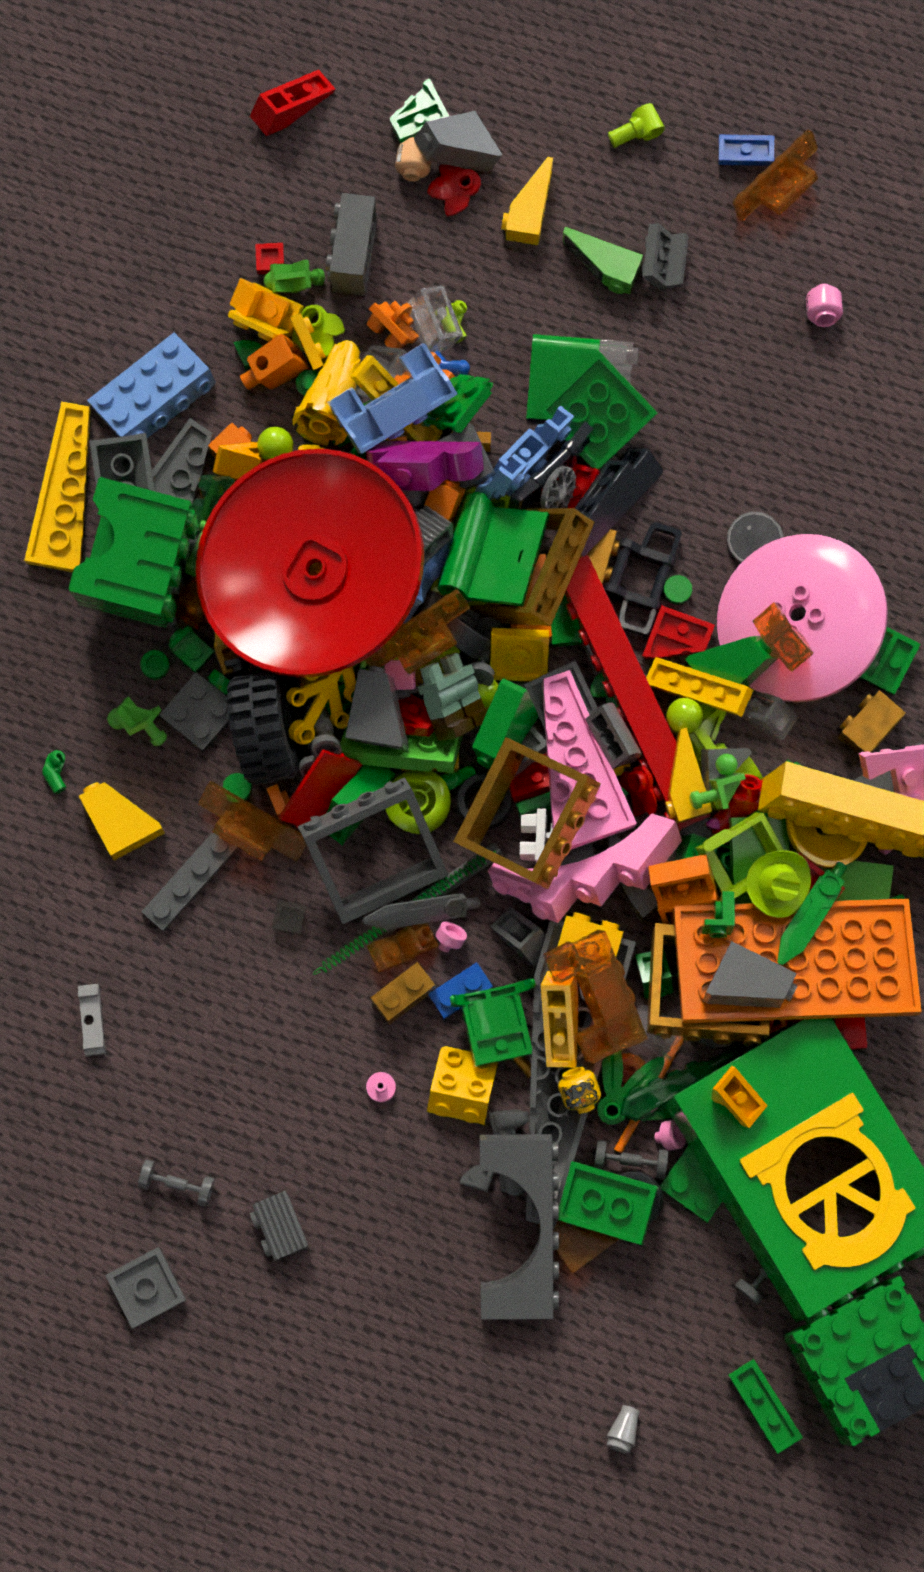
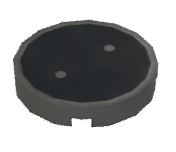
M752 511L740 515L733 521L728 530L726 544L730 555L737 563L741 564L757 549L784 536L780 525L773 517L762 512Z

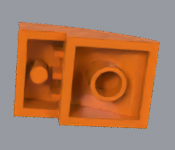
M707 854L649 866L650 883L657 900L658 912L663 924H674V906L714 905L715 901L720 900Z

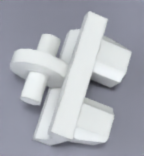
M537 808V814L521 815V833H536V842H520L521 860L537 863L553 831L551 823L550 832H547L546 809Z

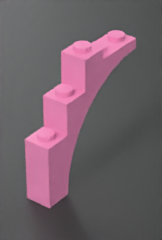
M651 814L638 829L616 845L587 859L560 866L558 876L554 877L549 889L496 863L489 868L488 873L492 880V885L497 892L517 897L525 903L530 902L532 911L538 918L559 923L577 898L584 903L590 902L602 906L620 882L626 886H634L645 890L650 883L649 866L665 863L682 842L676 821Z

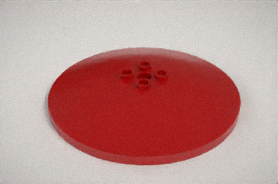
M305 449L281 454L268 459L242 475L230 486L213 508L201 534L196 558V583L202 609L211 627L224 644L239 657L262 670L277 675L305 678L337 673L364 661L377 652L393 637L408 617L418 595L423 576L424 543L422 532L414 509L403 491L386 473L367 460L346 452L330 449ZM313 563H322V570L318 575L312 576L309 574V568Z

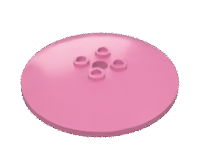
M801 534L787 536L772 541L754 551L731 575L723 590L718 606V639L721 646L749 636L768 638L775 647L774 652L779 658L749 687L764 696L780 701H815L834 695L847 688L871 665L880 650L886 632L887 600L884 588L875 570L851 546L822 535ZM801 607L806 610L805 617L802 620H792L791 614L796 608Z

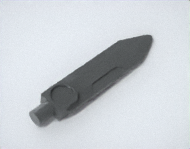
M463 893L390 904L364 917L362 921L366 925L393 929L466 917L467 910L480 908V900L478 897L466 898Z

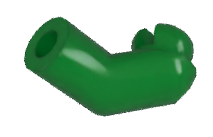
M54 750L48 754L42 769V775L55 795L67 788L60 777L66 759L65 754L60 750Z

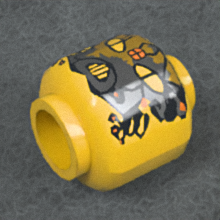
M576 1067L562 1074L558 1089L564 1106L569 1110H577L579 1114L593 1110L595 1108L594 1104L601 1097V1091L595 1074L590 1070H585L584 1067Z

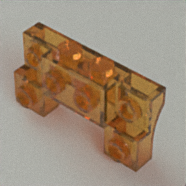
M596 930L574 942L567 941L543 954L553 981L562 983L576 976L595 1023L575 1034L586 1062L594 1064L615 1052L637 1045L648 1039L634 1004L636 1001L635 995L626 984L624 967L616 959L606 931Z

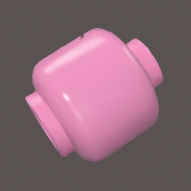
M820 284L811 289L806 296L808 319L819 327L834 325L843 315L841 292L836 287L828 284Z

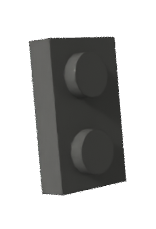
M659 223L649 224L648 235L645 238L646 252L645 260L642 264L643 277L657 289L681 287L683 285L689 236L686 233L671 234Z

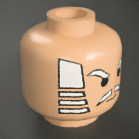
M414 137L408 138L398 147L395 168L408 181L414 182L426 177L431 170L432 162L427 161L415 142Z

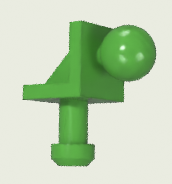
M301 260L293 264H271L270 272L264 277L265 287L273 291V293H298L311 288V283L321 286L325 281L324 271L322 269L310 271L308 260Z
M128 696L117 708L111 710L108 714L107 721L113 729L119 730L124 728L130 736L144 729L151 737L150 742L153 746H160L167 739V734L163 730L160 731L153 723L154 719L161 712L159 706L146 710L137 707Z
M722 754L717 758L716 769L725 776L709 780L711 790L701 793L698 791L691 792L689 801L693 808H702V804L714 802L717 809L724 810L729 808L728 803L740 782L746 779L744 773H734L738 763L733 755Z

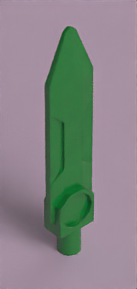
M837 862L832 871L826 870L823 876L818 878L780 939L777 959L779 965H784L804 951L842 891L841 887L845 881L841 877L847 869V866L842 862Z

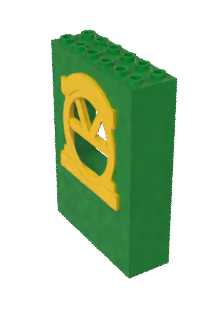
M832 1018L804 1019L674 1095L665 1104L796 1323L802 1320L809 1323L829 1313L826 1309L827 1306L830 1305L832 1308L840 1306L854 1297L852 1294L853 1290L859 1293L878 1283L879 1280L876 1276L879 1274L883 1278L904 1267L902 1260L905 1259L906 1262H909L924 1255V1167ZM731 1066L736 1067L768 1105L750 1128L742 1126L726 1106L716 1103L711 1099L714 1086ZM817 1137H836L848 1141L866 1155V1160L793 1204H790L785 1185L787 1165L796 1149L806 1141ZM874 1170L879 1180L880 1200L875 1201L848 1184ZM836 1193L874 1214L873 1220L862 1231L847 1237L838 1236ZM823 1199L825 1234L811 1229L799 1218L800 1213Z

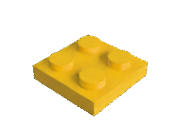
M492 628L490 666L495 672L494 680H502L504 678L510 681H532L547 674L549 630Z

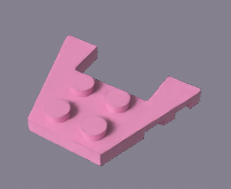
M924 745L908 746L901 750L882 749L876 753H870L869 751L859 753L863 777L871 780L890 771L895 793L924 801ZM879 849V851L884 855L890 853L893 850Z

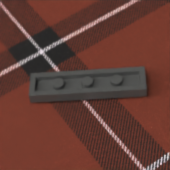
M218 826L141 911L142 914L165 932L240 848V843Z

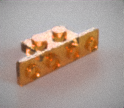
M806 130L767 169L759 174L745 190L737 195L732 204L738 219L743 221L760 204L781 215L818 180L816 171L803 164L818 149L812 131Z
M454 590L401 625L399 630L384 646L365 659L366 663L369 666L381 668L398 657L408 675L412 674L457 644L447 623L470 609L468 602L458 590Z
M213 781L207 784L199 805L221 817L215 824L213 833L261 861L272 848L294 861L300 859L306 847L300 832Z

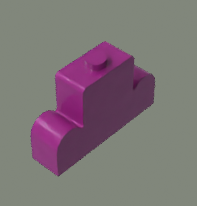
M382 441L365 452L368 462L386 473L401 490L432 491L446 479L451 481H467L475 478L484 470L481 442Z

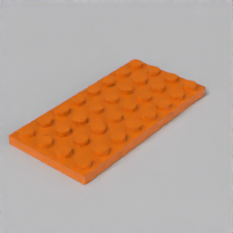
M909 899L835 901L804 951L784 965H781L797 973L793 983L798 986L791 1000L784 999L780 1008L707 1004L702 1000L731 941L778 964L777 959L781 936L797 911L788 917L776 918L764 914L753 903L735 904V926L732 935L717 939L709 937L708 934H702L704 920L714 919V905L674 906L673 919L682 1023L916 1016L922 1012Z

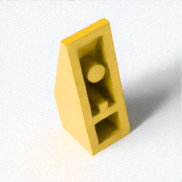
M546 158L512 201L509 214L504 213L501 230H506V240L534 245L539 244L553 169V158Z
M687 727L678 732L668 792L669 801L665 802L668 816L670 819L675 818L676 824L713 812L710 803L702 804V808L695 809L689 801L691 792H705L706 788Z
M547 971L541 983L546 1067L576 1068L578 1035L577 971Z

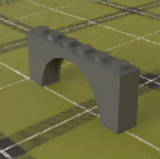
M552 1134L480 1135V1170L496 1172L517 1182L533 1200L540 1219L539 1237L528 1260L518 1270L502 1279L481 1282V1319H553V1310H559V1291H553V1280H559V1262H553V1250H559V1233L553 1232V1221L559 1220L558 1202H553V1191H558V1173H552V1161H558V1143H552Z

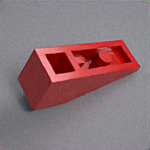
M316 70L259 94L249 117L268 136L288 127L334 93L336 89L320 70Z

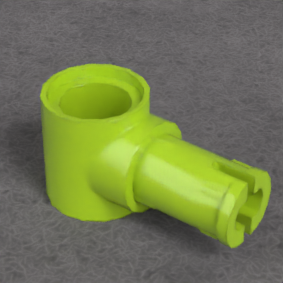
M649 103L637 108L632 113L629 123L608 132V137L613 147L617 148L634 138H643L644 141L652 140L665 131V126L653 104Z

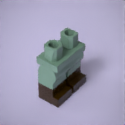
M458 653L440 658L445 672L443 674L438 662L420 669L425 683L418 686L420 695L424 694V703L438 741L457 738L474 729V727H478L483 723L489 707L485 708L478 692V683L473 675L475 672L472 664L463 666Z

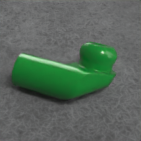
M468 765L454 773H446L439 776L445 781L450 792L451 789L462 785L465 780L476 775V772L472 766Z

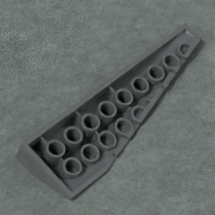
M550 920L534 974L536 986L534 988L529 1134H552V1143H558V1161H552V1173H558V1191H553V1202H558L559 1208L570 1165L575 1159L588 1112L579 1114L577 1110L567 1109L559 1092L558 1084L562 1079V1074L573 1068L546 1067L541 983L547 971H577L578 1035L576 1067H584L585 1070H590L595 1074L597 1080L636 942L622 938L614 966L558 951L557 946L564 921L560 920L557 923ZM527 1193L526 1221L540 1224L536 1206ZM553 1221V1229H555L557 1221Z

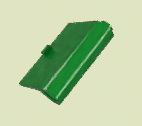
M473 492L466 495L440 578L438 591L445 596L455 599L523 606L549 519V513L494 507L487 495L481 492Z

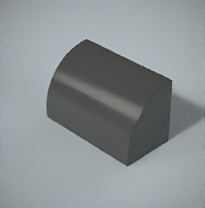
M614 703L601 705L585 718L612 769L636 762L642 756L639 747Z

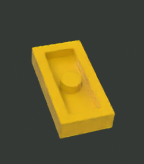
M301 313L289 317L312 370L323 366L322 359L326 357L320 343L314 344L310 333H313L314 329L308 316L303 318Z

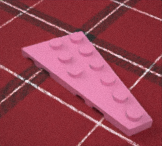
M568 670L544 678L542 681L547 757L601 783L595 795L596 800L591 803L585 815V822L577 831L572 841L571 849L635 828L637 823L614 770L585 720L589 713L571 671ZM548 768L552 829H554L577 781Z

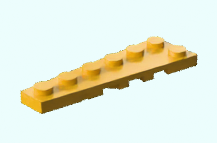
M61 402L24 561L26 564L73 572L74 568L82 563L90 427L89 406Z

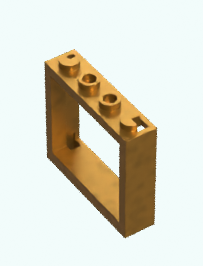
M575 508L524 509L548 512L549 519L545 530H558L526 607L502 606L503 604L487 602L486 605H473L470 609L480 614L481 618H495L504 624L551 626L595 523Z
M506 737L453 842L549 889L554 877L558 876V869L564 857L571 850L572 841L577 831L585 822V815L591 803L596 800L595 795L601 783ZM524 756L577 781L533 871L480 846Z
M655 923L652 932L647 1033L662 1036V1039L671 1038L672 1036H682L687 1041H700L701 1038L713 1039V1042L718 1044L739 1041L743 1042L746 1046H751L752 1044L761 1045L766 1042L769 1036L770 1020L759 1021L758 1026L724 1022L682 1023V1019L659 1017L663 945L676 946L674 924Z

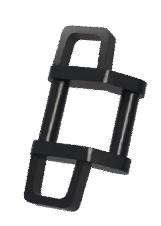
M585 421L574 436L561 446L560 452L554 451L549 456L547 465L539 473L535 472L529 478V481L510 496L508 508L524 510L533 502L538 503L541 500L545 483L552 472L560 466H567L572 469L576 465L579 455L591 441L594 428Z
M654 522L650 525L641 545L627 538L620 539L618 545L620 550L610 580L605 583L604 590L607 595L622 602L619 621L624 631L643 637L649 635L655 615L659 613L662 605L660 599L670 569L674 568L676 563L675 554L682 535L679 529ZM654 532H661L674 537L675 540L670 555L646 548ZM630 555L660 565L649 597L627 591L620 586ZM627 604L651 611L645 628L625 622L624 617Z

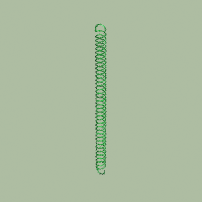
M477 856L478 862L475 859H472L473 864L471 862H468L469 868L466 865H463L464 871L461 868H459V873L457 871H454L455 877L452 874H450V879L445 877L446 883L443 880L440 881L442 887L438 883H436L437 889L433 886L431 887L432 892L427 889L428 896L425 893H422L423 898L425 899L424 895L427 898H431L429 892L434 897H436L433 888L441 896V892L438 886L446 893V890L442 882L449 889H451L446 879H448L453 886H455L451 876L458 883H460L456 876V873L461 877L462 880H464L461 871L467 877H469L465 867L473 874V871L469 863L474 867L476 871H478L474 861L482 868V865L478 857L484 862L485 865H487L484 857L481 858L480 856ZM372 927L374 934L370 930H368L369 936L366 933H363L365 940L361 936H359L358 938L360 943L356 939H354L355 945L349 942L351 949L347 945H345L347 953L342 948H340L342 956L340 955V953L336 951L337 958L334 955H331L333 962L329 958H326L329 966L324 961H322L324 968L319 967L313 972L312 975L320 973L321 971H318L320 968H322V970L325 973H327L325 965L330 970H332L329 961L336 967L337 965L333 957L338 961V963L341 964L338 954L345 961L346 959L344 957L343 952L348 957H350L347 948L353 954H355L351 944L357 951H359V948L356 942L362 948H364L361 939L368 945V941L365 935L369 938L371 942H373V939L370 933L376 939H378L374 929L382 936L379 927H377L378 930L375 927Z

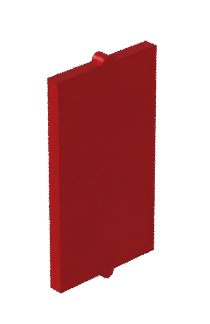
M322 750L279 815L280 820L295 824L298 828V826L311 821V817H320L326 814L332 799L355 776L362 765L361 762L346 757L344 753L336 754Z

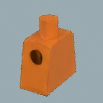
M280 334L248 356L247 361L251 369L240 375V378L248 390L260 383L271 390L311 368L299 345L285 335Z

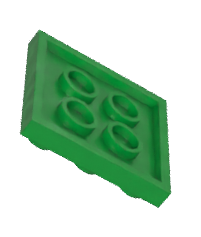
M600 351L538 410L546 420L553 418L559 406H562L574 416L569 425L572 431L565 439L566 441L574 436L585 421L594 428L591 441L580 456L592 468L596 469L602 468L608 460L658 414Z

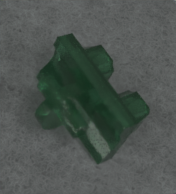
M211 474L201 476L198 486L199 489L206 492L204 499H195L192 503L193 510H196L195 515H197L199 525L201 520H208L213 508L234 483L235 479L230 476L217 477Z

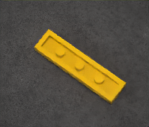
M370 355L364 358L350 376L372 401L399 385L385 368ZM411 423L403 428L404 434L410 441H437L444 433L434 425L424 427L421 423L416 425Z
M655 657L646 677L652 688L682 698H690L698 703L742 717L753 692L748 686Z

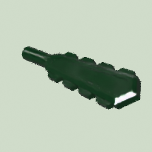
M733 1047L709 1061H691L685 1064L683 1070L674 1069L667 1073L666 1078L661 1079L657 1077L649 1081L648 1086L644 1088L638 1086L630 1090L623 1099L620 1115L635 1122L639 1120L646 1121L654 1116V1111L657 1109L664 1110L666 1108L665 1104L674 1095L712 1074L713 1071L739 1058L738 1051Z

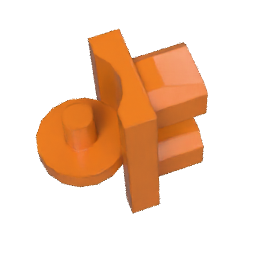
M396 301L392 302L391 305L387 302H383L380 305L373 303L369 308L373 314L366 325L375 333H382L385 328L391 332L384 341L391 351H399L406 344L415 343L420 337L410 327L414 320L409 316L413 309L409 303H405L402 306Z

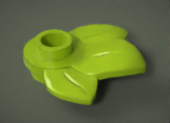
M319 305L307 306L303 309L301 315L303 318L308 316L310 322L314 316H319L316 323H311L314 332L310 333L314 344L320 343L327 358L334 346L333 336H338L345 332L343 322L336 314L327 313ZM294 330L292 341L298 344L303 352L304 350Z

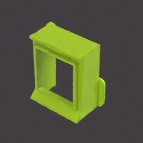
M755 812L730 829L720 831L705 840L702 845L695 847L699 855L707 854L716 886L721 894L722 891L734 892V898L747 891V877L733 885L714 849L752 827L766 853L784 850L764 813Z

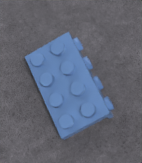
M174 332L87 401L118 437L146 433L148 438L158 429L163 428L180 412L185 411L200 396L208 393L216 381L210 369Z

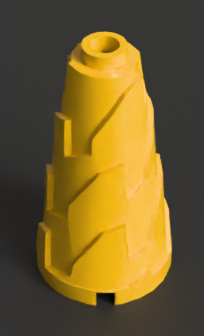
M344 340L332 347L323 368L319 371L300 406L296 407L292 419L293 426L297 423L296 431L313 443L328 446L329 440H336L335 446L346 439L347 433L339 425L327 402L349 388L354 390L356 388V383L350 376L360 365L361 359H359L360 351L354 342Z

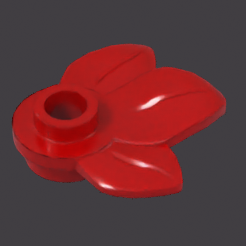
M441 164L439 166L441 177L431 182L427 193L435 199L445 200V214L453 216L467 208L470 196L475 195L480 189L481 179L477 172L472 169ZM470 178V183L467 186H463V181Z
M637 766L632 771L623 772L618 782L622 788L631 794L633 815L639 816L646 812L649 815L655 814L657 800L652 789L653 776L651 772L644 766Z

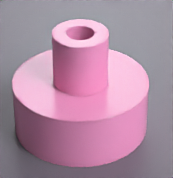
M442 922L436 932V937L441 942L439 949L443 952H449L450 949H460L467 938L464 929L452 922Z
M378 1072L368 1079L366 1090L372 1100L383 1103L392 1099L396 1092V1084L389 1074Z
M674 1120L664 1121L660 1126V1131L656 1132L654 1136L655 1141L658 1144L662 1143L664 1148L669 1151L683 1148L686 1141Z

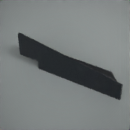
M628 448L621 461L608 460L575 507L577 511L595 522L581 556H586L662 475V467L648 448Z

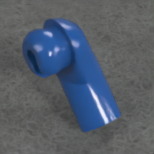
M439 351L434 352L441 359L439 365L441 369L452 372L455 377L459 374L466 375L469 373L470 365L467 361H447Z

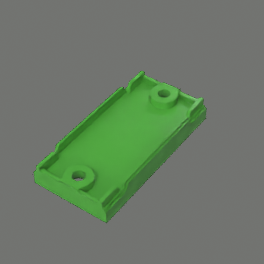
M346 727L340 744L342 753L346 757L358 760L362 765L431 772L433 768H436L438 772L454 773L463 735L442 741L437 740L435 731L429 737L406 735L409 747L408 751L352 742L345 738Z

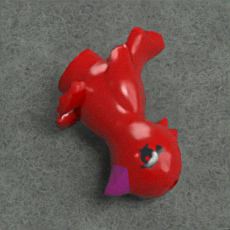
M745 774L746 779L740 782L728 803L729 808L719 810L706 823L707 828L711 829L715 835L724 829H729V818L747 817V815L758 811L763 779L760 780L754 775Z

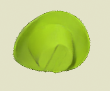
M409 770L397 776L392 783L405 777L412 788L430 832L437 829L445 821L450 810V792L445 781L433 771ZM406 800L385 809L388 817L396 826L404 831L420 834Z
M788 850L774 851L759 857L750 867L746 879L747 892L753 904L764 914L776 918L788 917L794 914L807 897L811 885V874L807 861L798 853Z

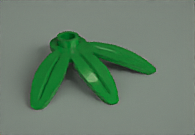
M610 1037L602 1061V1077L606 1096L598 1104L597 1111L600 1119L611 1125L623 1121L625 1116L620 1115L624 1097L628 1095L630 1090L638 1086L644 1088L648 1086L649 1081L657 1078L664 1066V1058L657 1057L643 1065L621 1087L623 1078L622 1053L617 1038ZM615 1105L618 1108V1112L615 1115H609L606 1111L608 1106ZM667 1108L664 1110L657 1109L654 1111V1116L647 1120H663L672 1116Z

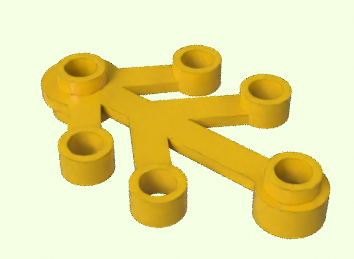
M353 666L337 673L328 674L327 677L318 681L315 680L319 676L307 677L305 679L315 682L300 688L293 687L287 692V701L295 707L304 705L307 698L316 695L304 720H296L290 725L289 736L293 741L300 745H305L314 739L315 730L313 727L327 701H329L330 721L333 726L339 729H344L348 726L349 715L343 711L337 682L342 674L346 687L344 689V698L352 703L353 697L351 698V693L355 690L356 686ZM299 693V698L294 701V696ZM342 715L341 722L337 723L338 718Z

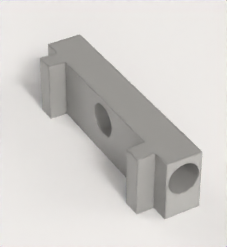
M99 984L78 986L84 1054L86 1057L106 1054ZM88 1016L94 1018L91 1025H86L85 1019Z

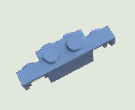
M422 343L399 357L410 378L364 406L353 388H349L327 402L339 425L344 428L358 453L366 452L387 438L390 440L397 438L404 433V427L411 423L416 425L426 420L428 412L457 395L451 381L439 367L426 344Z

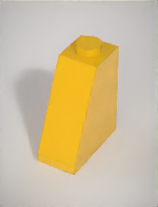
M98 782L84 788V793L79 795L113 860L165 834L159 822L105 782L101 784Z

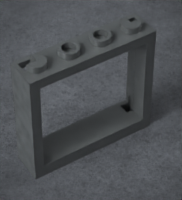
M405 777L393 783L389 781L383 788L374 792H365L357 800L348 804H339L333 807L331 812L320 817H311V821L298 826L342 924L448 876V872L412 788ZM406 800L431 858L341 899L315 841Z

